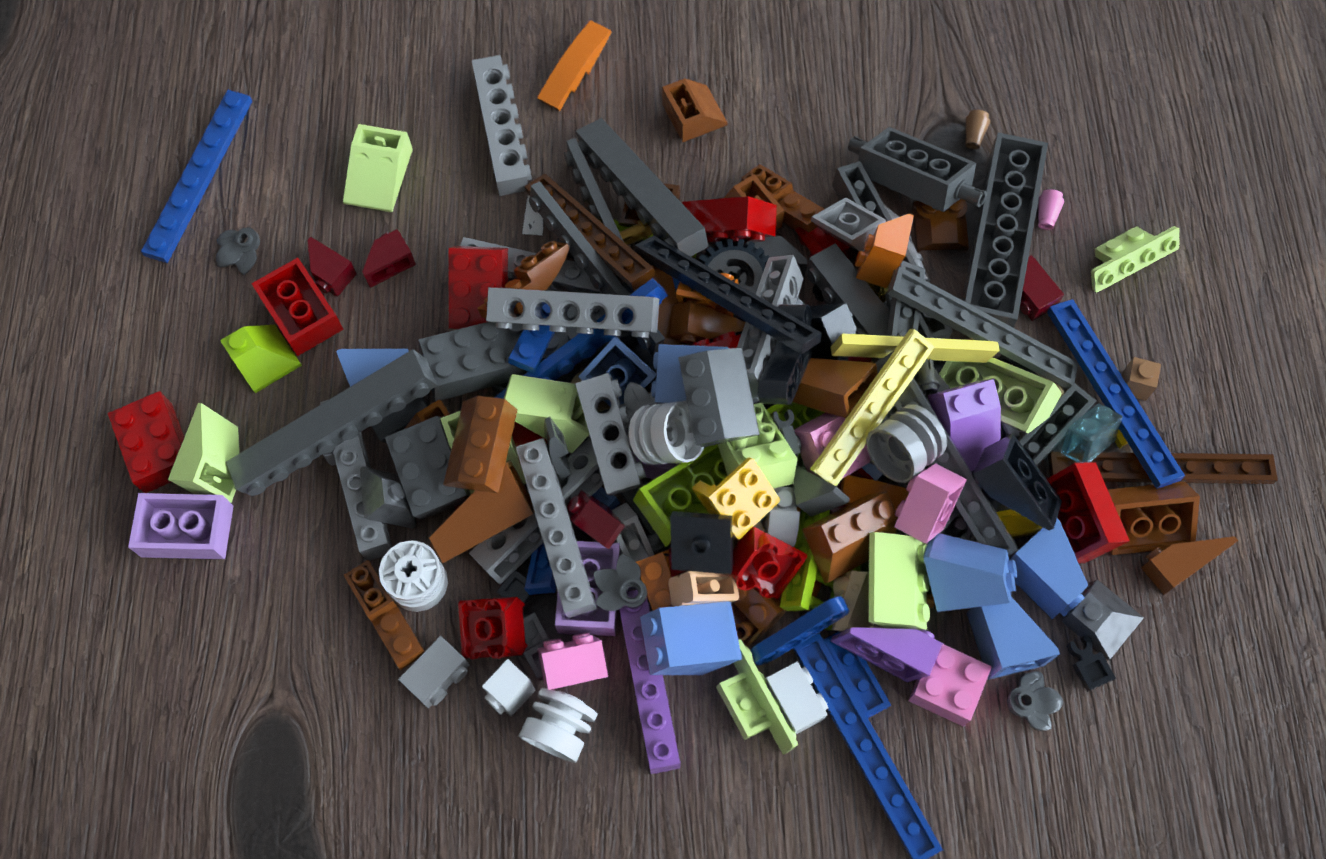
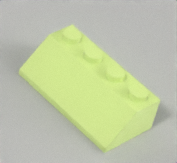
M993 357L986 363L946 361L939 373L950 388L976 381L994 379L1001 406V422L1025 433L1031 432L1049 418L1062 394L1054 382Z

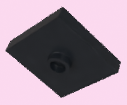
M672 511L670 516L672 570L731 574L733 570L732 515Z

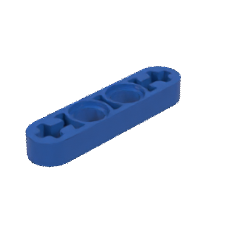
M835 597L824 602L751 648L750 651L755 665L760 666L775 660L845 617L850 610L844 598Z

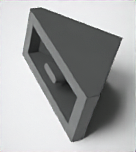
M796 466L794 477L796 505L810 517L849 502L850 498L835 485Z

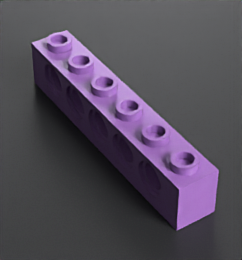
M637 590L628 591L627 596L630 598H635L638 595ZM646 598L644 603L638 607L629 608L624 606L619 610L650 772L655 774L679 769L680 759L663 675H650L640 620L641 616L650 612Z

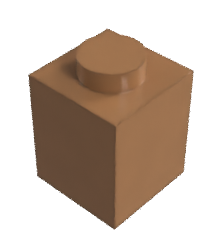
M1133 357L1124 369L1122 377L1135 398L1146 401L1156 390L1161 364Z

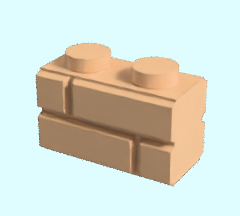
M688 571L669 578L668 583L673 607L734 602L739 598L738 587L733 578L727 574Z

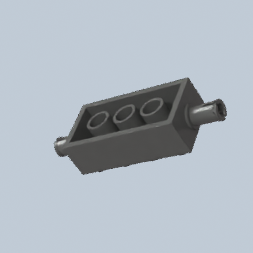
M888 127L869 142L857 136L852 137L849 141L848 151L859 155V161L862 163L870 180L884 185L890 190L900 192L913 200H918L931 206L933 209L943 212L960 199L977 207L982 206L985 202L987 192L972 186L976 163L891 127Z

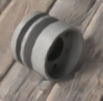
M908 404L868 434L866 445L872 462L880 472L895 482L905 483L912 480L924 470L925 466L933 463L935 459L944 454L947 448V437L942 425L933 414L921 406Z

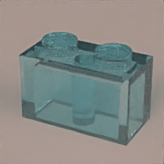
M1098 403L1068 428L1061 453L1078 463H1090L1115 442L1123 416L1114 412L1109 407Z

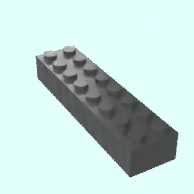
M998 132L990 152L983 188L987 192L985 202L979 208L962 300L1014 327L1019 314L1048 143Z
M575 305L571 306L567 312L568 318L571 321L578 315ZM599 307L595 311L594 316L596 320L606 314L603 307ZM486 322L418 339L419 354L426 358L438 386L431 389L435 402L508 383L512 374L525 375L528 371L508 363L509 356L523 332V324H513L512 329L495 328L496 322ZM566 327V332H555L540 362L579 333H576L577 328ZM621 331V336H617L630 350L635 349L638 345L637 337H632V331ZM609 342L599 347L591 357L584 358L579 363L594 360Z

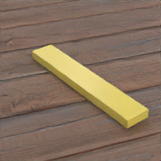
M909 329L810 470L821 479L835 486L838 485L866 445L868 434L881 424L935 346L915 329Z
M841 334L831 346L832 356L883 358L893 352L904 337ZM925 338L935 346L927 357L928 360L986 363L1000 351L996 341Z

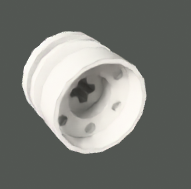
M687 401L642 406L635 411L630 420V445L636 457L648 465L691 462L697 459L704 447L695 444Z
M412 540L400 542L390 548L382 558L379 567L380 582L395 603L403 609L414 612L428 610L437 605L445 595L448 586L447 572L434 550L425 543Z
M541 688L538 697L548 703V705L534 702L533 708L543 717L541 720L527 717L519 737L549 754L576 763L584 742L576 737L574 733L575 731L589 733L591 727L581 721V719L594 722L597 713L586 706L583 701L572 695Z

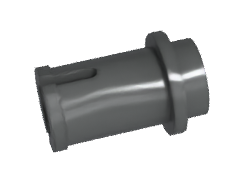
M926 359L917 372L918 386L924 396L937 393L940 387L939 381L935 378L934 362L932 359Z

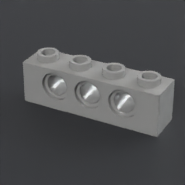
M609 373L575 383L606 494L612 496L642 487V479L646 478L642 462L636 461L630 445L626 424L630 423L626 407H621L618 397L622 396V391L618 379L613 380ZM601 401H611V408L607 413L601 414L598 412V405ZM611 427H617L619 429L618 438L614 441H607L605 437L606 431ZM619 454H625L627 457L626 465L621 469H616L613 465L614 458Z

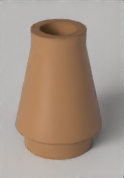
M972 110L965 118V146L969 149H979L990 124V119L987 112Z

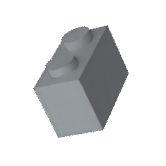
M440 636L398 680L429 708L432 704L435 706L444 699L447 694L446 689L453 682L456 684L465 677L468 672L467 667L469 663Z

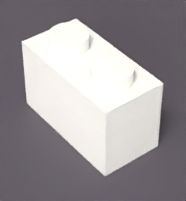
M508 659L482 686L487 692L484 698L500 715L505 711L511 717L536 691L530 679Z
M798 661L766 678L767 688L772 697L779 702L781 713L787 724L793 728L795 734L808 729L826 718L827 713L825 710L828 709L827 703L820 693H815L811 686L813 679L806 667L801 668Z

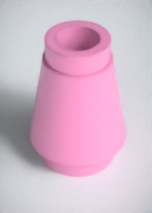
M1048 189L1044 190L1042 195L1039 196V228L1045 230L1054 228V224L1064 204L1063 194L1060 191Z

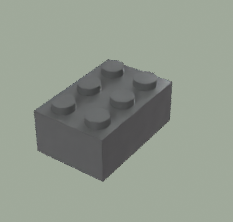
M439 416L385 437L413 517L426 519L460 505L471 495L469 489L443 485L451 448L440 419L441 417Z

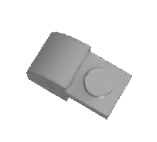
M793 487L774 488V491L780 498V502L766 514L762 523L764 532L794 547L798 534L800 513L797 511L795 490Z

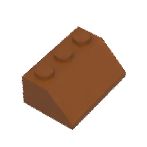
M476 396L463 402L443 483L444 486L499 493L518 410L506 399Z
M1185 481L1176 482L1156 489L1154 485L1108 489L1130 540L1111 550L1110 553L1112 555L1154 551L1158 547L1165 550L1172 544L1196 541L1200 495Z
M888 491L867 495L802 529L824 583H829L869 561V532L896 533L897 528L894 526L898 517L895 516L896 510Z

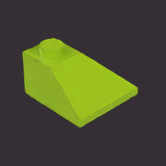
M276 325L244 326L220 340L255 393L302 366Z

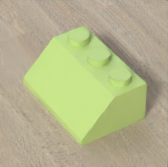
M869 532V622L883 628L927 630L930 610L927 605L926 592L929 591L930 582L926 574L924 554L927 547L925 543L907 535Z

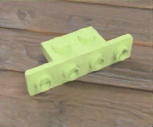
M1136 226L1095 248V257L1105 263L1091 270L1092 290L1099 292L1178 250L1179 228L1173 226L1153 236Z
M738 639L742 660L734 662V665L739 675L719 683L716 688L744 740L769 728L782 754H786L798 745L795 731L787 724L781 713L779 702L772 697L767 688L764 675L756 668L750 649L743 644L741 639Z

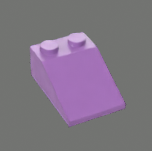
M994 379L976 381L928 395L932 409L971 471L975 470L984 448L1001 440V406Z
M852 627L834 635L831 639V642L906 682L930 676L943 644L934 639L935 636L931 632L924 629Z

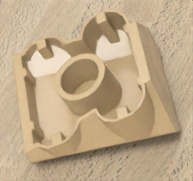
M849 571L836 578L833 584L834 594L836 597L844 598L850 611L845 617L833 623L832 630L843 632L852 627L873 628L874 624L869 622V573Z

